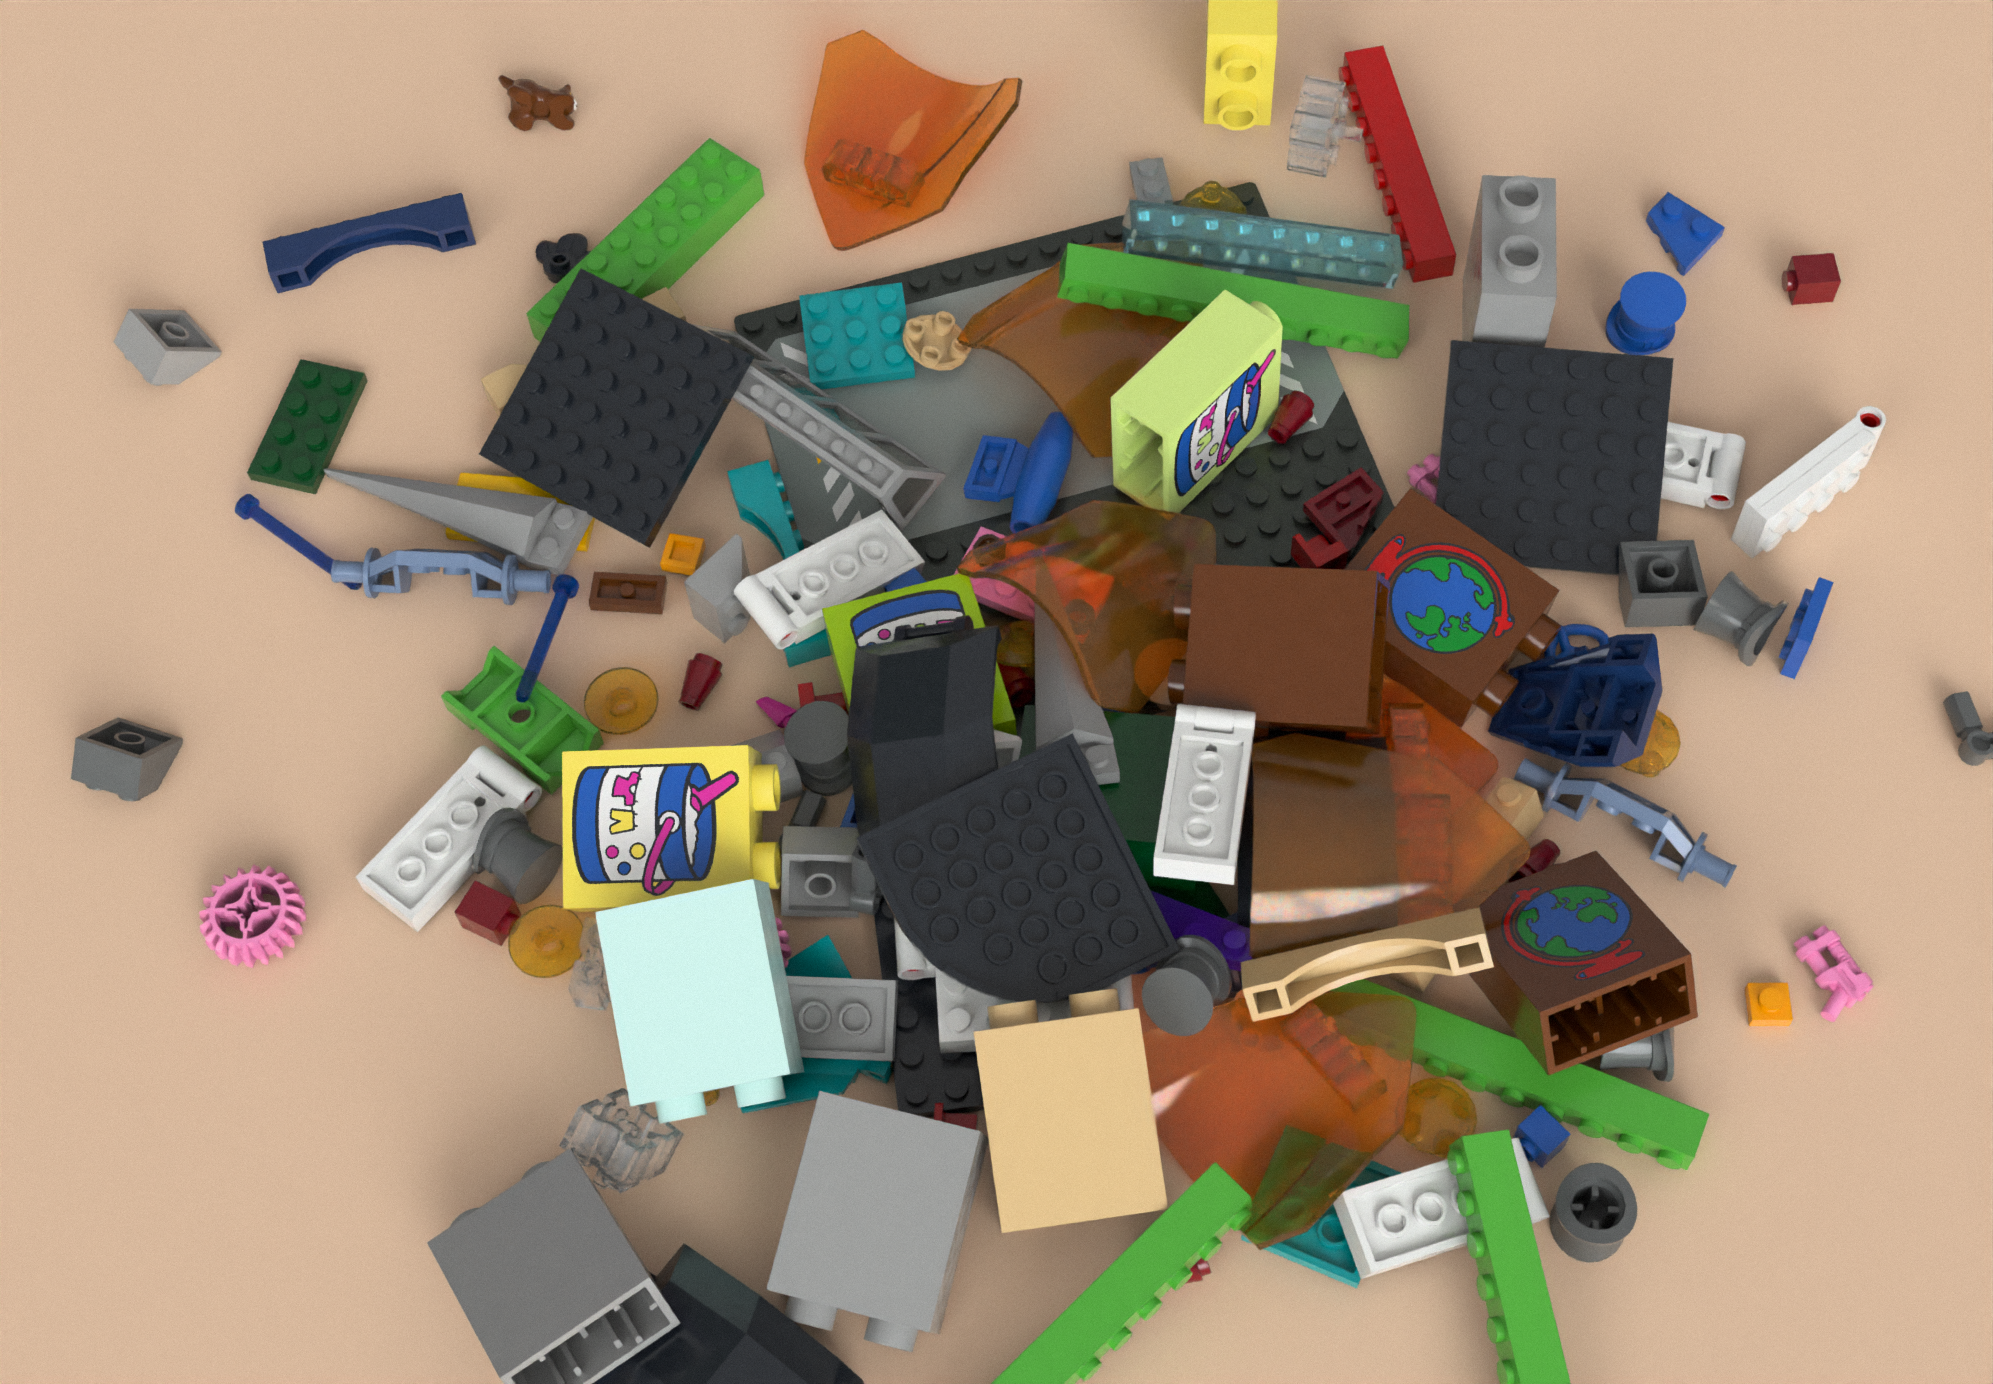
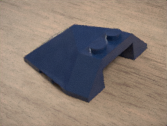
M1653 633L1616 635L1608 638V644L1592 649H1588L1584 645L1575 648V654L1555 659L1552 655L1539 659L1537 662L1533 661L1509 669L1508 673L1519 680V683L1500 711L1492 718L1488 729L1492 736L1580 767H1616L1643 755L1663 691L1657 638Z

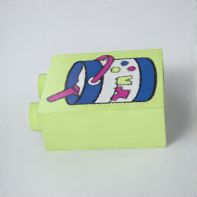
M1224 290L1111 397L1113 486L1167 523L1172 521L1275 417L1279 405L1283 326L1277 314L1269 306L1259 301H1253L1248 304L1229 291Z

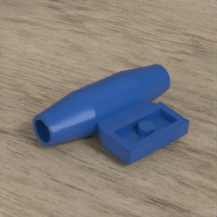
M1063 412L1050 413L1029 448L1017 442V439L983 435L963 488L965 498L1000 502L1002 499L1013 497L1010 530L1013 534L1023 539L1035 538L1056 504L1071 460L1075 427L1073 418Z

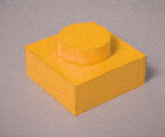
M669 533L660 561L661 570L691 576L700 567L706 548L705 540L703 538Z
M1747 983L1745 997L1749 1026H1790L1793 1017L1788 983Z

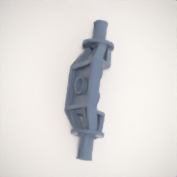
M370 548L365 555L364 562L334 560L331 567V578L334 583H363L366 596L374 599L378 596L379 592L407 593L410 591L412 573L440 572V567H443V574L447 575L470 574L473 597L502 598L506 605H513L515 603L518 591L549 593L551 589L550 570L519 569L516 556L508 554L503 562L488 552L415 548L396 550L382 557L379 549ZM393 572L395 584H382L383 575ZM488 578L500 583L501 590L487 589Z
M1524 758L1520 764L1514 780L1520 781L1544 794L1543 811L1548 812L1553 808L1580 822L1594 798L1598 799L1596 804L1598 808L1615 816L1623 812L1633 817L1634 819L1631 824L1647 833L1653 834L1657 830L1662 832L1649 859L1679 873L1677 880L1683 882L1688 873L1692 874L1695 871L1721 884L1725 888L1729 883L1737 865H1732L1707 852L1704 843L1708 834L1702 832L1697 842H1695L1673 812L1605 778H1568L1572 765L1567 762L1560 772L1557 771L1556 774L1538 766L1527 758ZM1561 794L1584 795L1578 809L1558 800ZM1668 840L1684 857L1682 863L1661 852Z

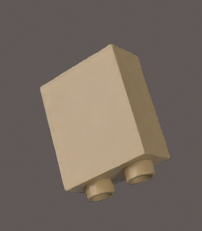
M1117 988L1068 995L1072 1018L1039 1022L1036 1000L989 1006L987 1010L990 1029L974 1032L1002 1233L1168 1209L1139 1008L1120 1011Z

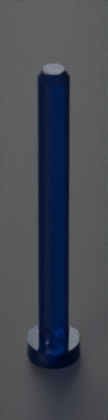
M246 494L239 499L235 506V513L244 520L253 519L331 575L334 559L259 507L260 502L253 495ZM341 582L351 590H359L362 586V583Z
M558 575L552 585L555 593L515 693L516 700L520 703L530 699L569 599L574 598L578 592L579 583L570 575Z

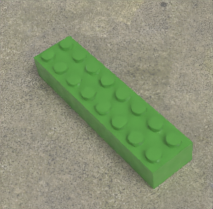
M709 138L526 313L534 338L541 342L580 269L641 299L665 287L669 289L765 195L760 169Z

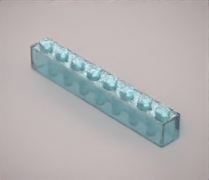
M1129 199L1122 222L1123 253L1144 257L1393 289L1403 266L1400 236L1396 234Z

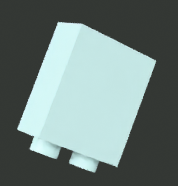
M750 879L595 912L630 1106L655 1102L658 1121L661 1124L706 1115L707 1110L703 1092L734 1086L738 1108L786 1098L782 1076L804 1072L768 882Z

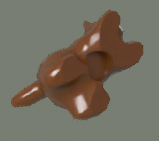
M504 75L499 76V82L507 89V95L510 97L511 111L508 119L514 127L522 131L531 130L536 120L547 121L552 126L563 131L571 130L574 127V120L569 114H572L577 109L578 104L571 93L569 84L559 90H552L538 85L530 79L514 81Z

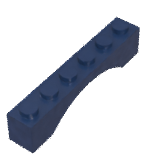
M462 193L447 195L422 203H414L409 206L345 220L320 228H312L308 231L280 236L262 242L268 273L277 293L310 286L324 272L338 262L356 253L376 247L415 245L428 247L444 253L476 245L469 212Z

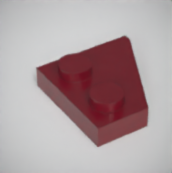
M1361 467L1304 502L1303 512L1332 544L1341 540L1348 549L1347 558H1349L1382 502L1384 492Z

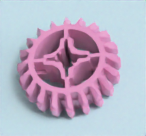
M253 864L249 873L238 867L236 877L231 878L223 874L225 884L221 887L211 885L214 897L203 898V904L207 909L199 912V918L203 922L200 925V931L206 937L205 943L207 946L214 950L220 959H228L235 966H238L243 961L247 967L253 968L257 959H260L262 964L268 965L269 956L272 954L283 958L281 948L285 945L295 948V941L291 936L303 934V928L299 923L307 920L306 913L302 909L305 907V900L302 895H299L300 889L296 883L290 881L287 874L283 872L277 874L275 869L270 866L262 872L259 866ZM263 894L278 897L280 905H272L271 902H265ZM233 926L235 930H240L243 933V938L239 939L227 935L226 927Z

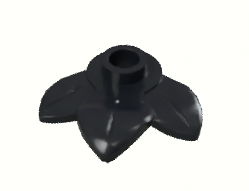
M570 233L562 236L558 243L547 240L541 241L537 245L535 253L537 261L543 264V270L548 279L553 283H558L591 251H587L588 242L586 236L580 233Z

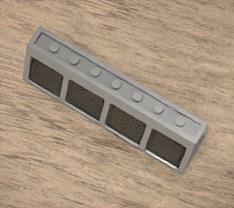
M692 324L754 357L732 397L733 400L873 495L880 505V509L885 512L900 531L904 530L945 479V473L735 331Z

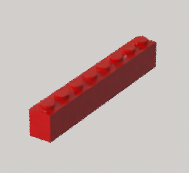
M1384 46L1345 52L1343 67H1339L1338 70L1340 84L1342 87H1347L1348 108L1350 112H1355L1356 131L1359 138H1364L1366 161L1368 164H1373L1375 188L1382 191V206L1385 216L1391 217L1392 238L1394 243L1400 244L1402 268L1404 271L1409 270L1413 283L1453 276L1457 254Z

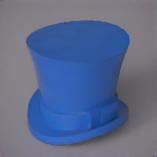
M1643 272L1628 279L1621 289L1620 300L1612 307L1606 320L1605 330L1610 344L1617 350L1630 355H1648L1665 349L1672 342L1675 335V322L1681 318L1686 307V295L1680 283L1673 277L1660 272Z

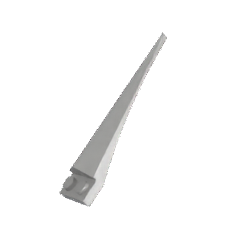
M323 469L328 478L426 517L505 556L508 554L515 555L519 563L538 571L550 570L551 574L563 576L593 519L586 511L579 510L574 506L557 503L555 498L337 469Z
M1036 547L1034 550L1036 751L1073 733L1098 785L1120 782V771L1112 733L1042 554Z

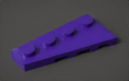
M1151 891L1174 939L1183 935H1197L1207 939L1218 948L1231 970L1241 971V962L1254 959L1258 945L1257 931Z

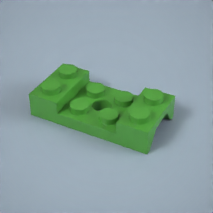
M495 646L489 650L483 670L462 690L446 691L441 695L449 712L471 730L477 729L521 765L526 775L551 795L562 785V752L595 751L604 744L600 730ZM519 710L531 712L530 717L524 722L516 723L511 720L514 713Z

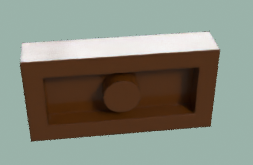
M594 572L589 597L590 609L594 611L663 614L668 584L666 576Z

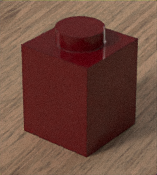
M1834 253L1792 256L1787 270L1782 273V288L1784 292H1788L1791 305L1833 302L1841 283Z
M474 881L454 912L462 928L499 946H502L508 936L511 937L517 931L521 921L520 916L522 915L513 898L478 881Z

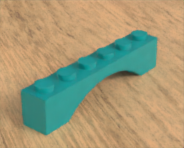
M769 460L727 471L740 519L764 534L779 551L783 560L804 550L799 529L792 531L789 523L795 521L789 500L782 502L780 493L785 492L780 472H772ZM826 629L797 644L794 642L784 648L783 651L788 667L830 656L831 652Z

